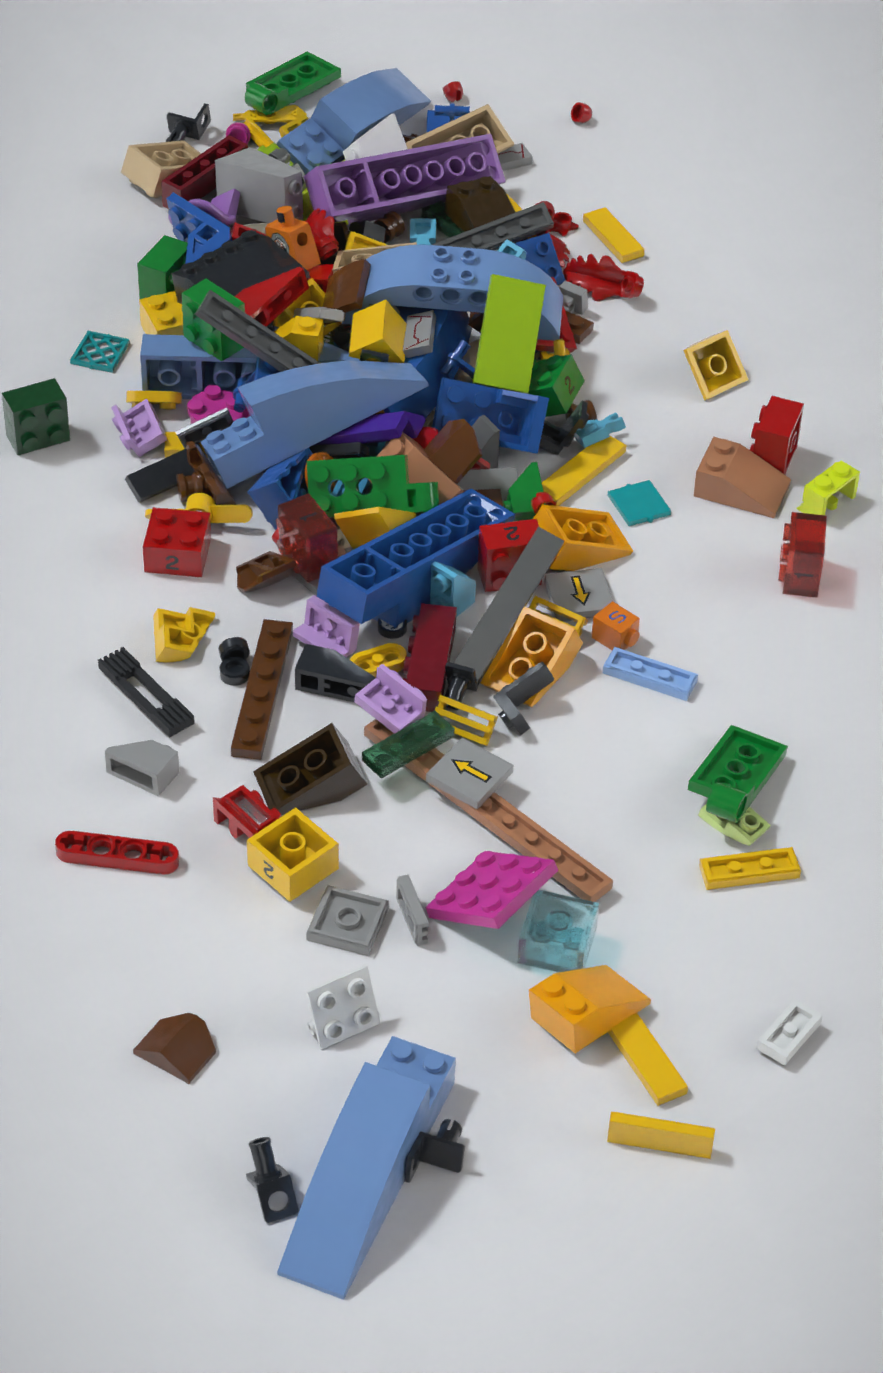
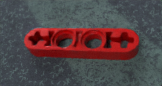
M65 831L60 833L55 839L56 855L61 861L67 863L154 874H170L177 870L179 866V850L175 845L168 842L80 831ZM104 846L110 849L106 854L99 855L93 852L97 847ZM131 850L141 853L137 858H127L125 856Z

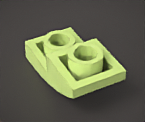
M706 805L700 809L698 814L700 818L719 832L749 846L771 826L750 807L738 823L706 812Z

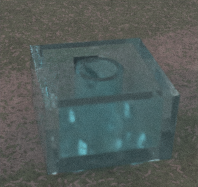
M538 890L532 897L519 937L517 963L555 972L585 968L597 929L599 903Z

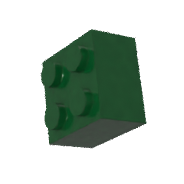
M55 378L2 392L6 436L17 456L70 441L67 398Z

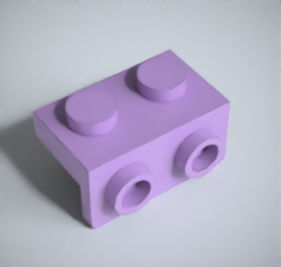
M145 399L124 413L117 405L111 407L115 415L112 421L118 431L123 433L119 437L128 451L133 449L141 457L167 440L155 410L148 399Z
M314 595L307 599L304 624L294 629L293 636L305 644L333 649L347 657L357 649L360 623L352 620L346 614L331 607L328 603Z
M381 664L377 667L376 678L355 694L354 702L400 738L425 717L427 699L418 688H413L396 671L390 670L384 664Z

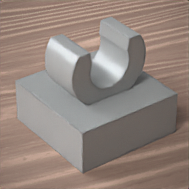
M564 281L559 289L563 294L565 310L583 315L588 309L587 289Z

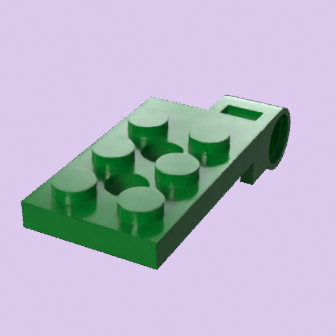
M307 51L247 82L245 103L265 115H270L341 77V68Z
M407 455L307 461L310 514L316 512V515L322 518H333L335 513L373 507L421 513L427 512L439 505L438 482L409 484ZM364 478L370 479L373 484L372 491L367 495L359 491V482ZM335 480L342 481L345 486L343 494L338 497L334 496L331 492V484Z
M731 725L690 778L687 790L708 798L706 812L738 823L785 758L788 746Z

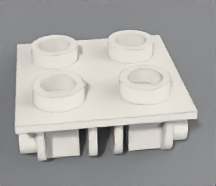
M367 965L306 991L312 1013V1021L308 1022L307 1026L312 1035L317 1034L321 1050L380 1024Z

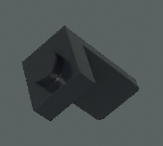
M582 400L561 428L545 420L539 447L556 455H559L565 446L569 447L576 431L583 429L588 421V403Z
M544 662L529 668L525 674L503 687L500 692L493 696L502 709L498 714L508 729L514 726L520 735L529 730L530 726L517 707L554 681L553 675Z

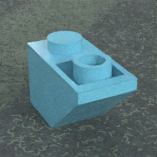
M435 561L431 564L430 604L457 607V616H459L475 603L476 581L454 567Z

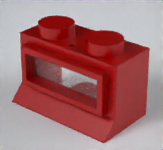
M244 785L222 798L213 797L214 822L219 824L229 818V831L234 838H238L244 833L250 838L282 817L276 808L270 810L264 804L263 798L258 791L252 790L250 792Z

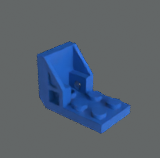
M174 192L166 198L169 208L168 214L173 225V233L178 240L188 243L185 264L196 261L204 253L220 248L225 242L233 241L230 227Z
M442 377L432 428L437 429L439 433L448 421L465 419L472 426L480 416L485 415L500 430L499 447L538 454L549 398Z

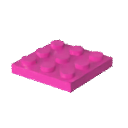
M484 851L477 855L475 861L464 871L458 873L453 882L444 890L438 892L435 895V899L425 909L429 918L499 929L559 870L555 861L551 859Z

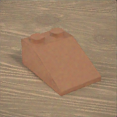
M403 432L400 438L391 439L377 455H407L409 484L438 482L439 505L464 492L429 460L424 448L417 441ZM425 512L416 513V517Z
M713 436L696 471L693 496L775 518L791 484V479L740 443Z

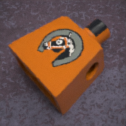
M279 207L276 210L278 219L267 224L265 227L266 236H269L306 270L321 264L310 225L305 221L295 219L292 207Z

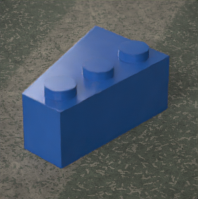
M309 448L269 467L247 492L263 513L266 521L275 530L284 524H289L292 528L299 526L302 522L299 518L309 515V494L305 481V466L307 460L313 454Z

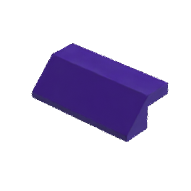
M406 411L371 415L314 445L386 442L394 438H400L402 432L411 438H417L426 420L422 415Z

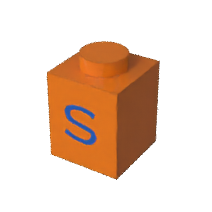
M612 601L593 616L591 638L611 650L614 647L625 650L628 647L634 646L639 639L640 618Z

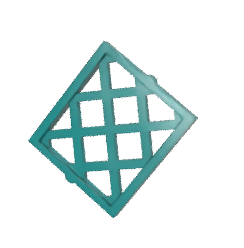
M88 330L71 357L70 364L112 373L130 344V340ZM110 341L117 342L119 344L113 345ZM107 343L109 347L100 349L98 345ZM95 347L96 351L88 353L86 349ZM112 350L114 354L106 357L104 352ZM100 354V356L102 357L100 359L93 360L91 356ZM87 358L89 362L82 361V359ZM105 362L107 366L101 365L99 363Z

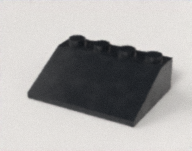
M250 230L243 232L240 237L233 241L223 243L220 248L204 253L196 261L182 265L181 269L172 273L177 302L182 304V292L204 279H208L231 295L236 296L245 288L297 267L304 269L306 278H309L310 274L309 271L269 236Z

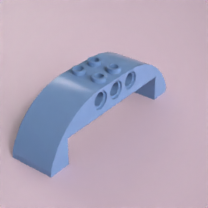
M406 245L386 249L366 259L371 264L362 308L346 312L345 320L342 322V324H352L354 313L383 300H387L391 306L484 313L490 275L496 274L546 285L537 339L554 341L560 338L563 294L552 278L532 263L511 254L476 248Z

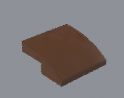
M365 258L340 268L328 280L323 307L343 310L344 320L346 312L362 308L371 264ZM336 322L324 323V325H328V324H332V323H336Z

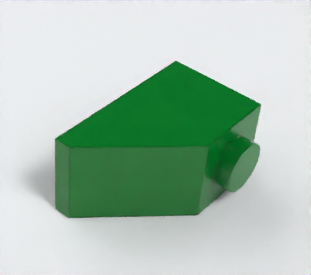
M531 462L508 489L507 500L503 501V507L515 513V519L512 522L530 520L536 515L532 509L531 500L533 497H536L538 492H544L537 462Z

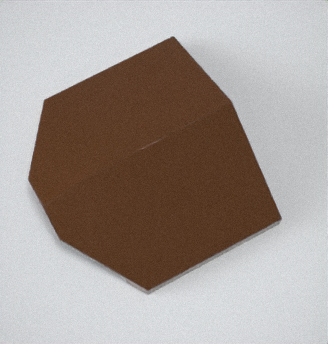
M465 419L448 421L424 449L429 460L456 484L460 482L483 455L478 445L475 430Z
M269 551L236 566L237 588L242 593L250 592L288 578L297 566L296 560Z
M192 1013L160 1019L133 1049V1054L187 1084H190L216 1053L206 1022L198 1015Z

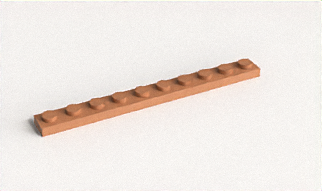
M376 719L364 726V736L425 782L426 773L444 756L443 753L410 729L399 738ZM431 785L522 855L554 860L559 871L552 877L590 906L612 889L613 880L497 793L494 792L478 809H475Z

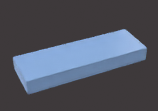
M617 647L613 648L603 665V674L684 701L688 700L698 681V674Z

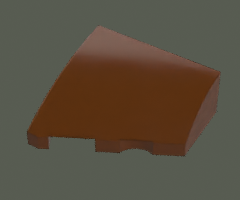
M194 441L187 442L188 463L201 477L204 494L211 496L215 501V505H237L200 447Z

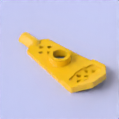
M289 105L270 115H265L257 110H247L245 113L233 114V121H246V119L250 118L254 122H264L265 124H274L276 122L289 123L302 115L307 116V113L297 105Z

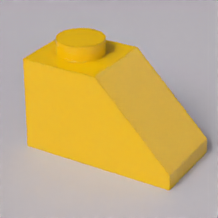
M295 316L273 331L319 362L324 346V319Z

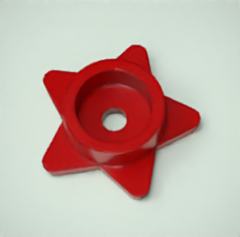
M557 212L553 219L554 228L548 231L558 232L565 237L568 231L578 229L579 225L572 222L570 214Z

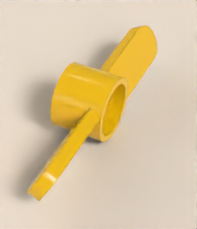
M204 493L190 495L187 499L186 508L177 509L210 512L211 523H246L253 517V511L248 505H215L214 499ZM152 509L145 510L146 518L150 519Z

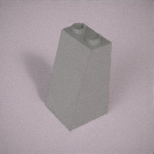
M251 147L215 160L217 196L234 188L240 192L236 215L271 223L278 219L276 210L279 207L290 206L292 207L294 218L303 221L302 171Z

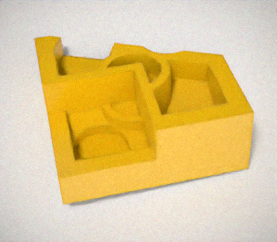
M189 607L186 614L157 608L153 615L156 662H177L190 658L215 618V612Z

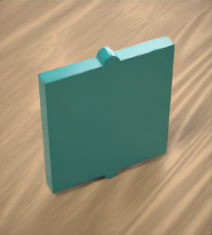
M650 480L632 485L626 484L625 487L608 491L607 496L628 526L644 522L651 523L654 519L671 515V509Z

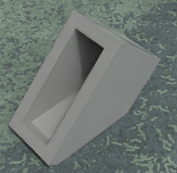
M154 740L112 746L105 750L107 773L156 796H159L179 774L178 751Z

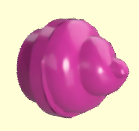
M233 123L226 130V137L230 135L246 144L250 141L251 133L248 126L244 123Z

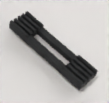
M124 647L120 648V652L115 650V654L110 653L109 657L104 656V660L98 659L99 669L169 738L195 724L194 715L177 698L171 697L141 668L140 663ZM134 676L163 704L162 709L160 707L155 708L127 679Z

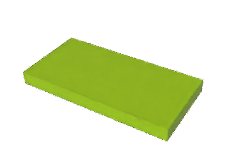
M496 274L490 275L473 384L528 394L546 285Z

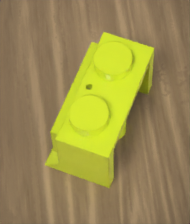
M842 460L835 462L831 467L804 486L803 503L796 509L821 524L825 518L826 508L829 510L837 508L838 498L833 496V494L839 491L850 499L856 497L860 471Z

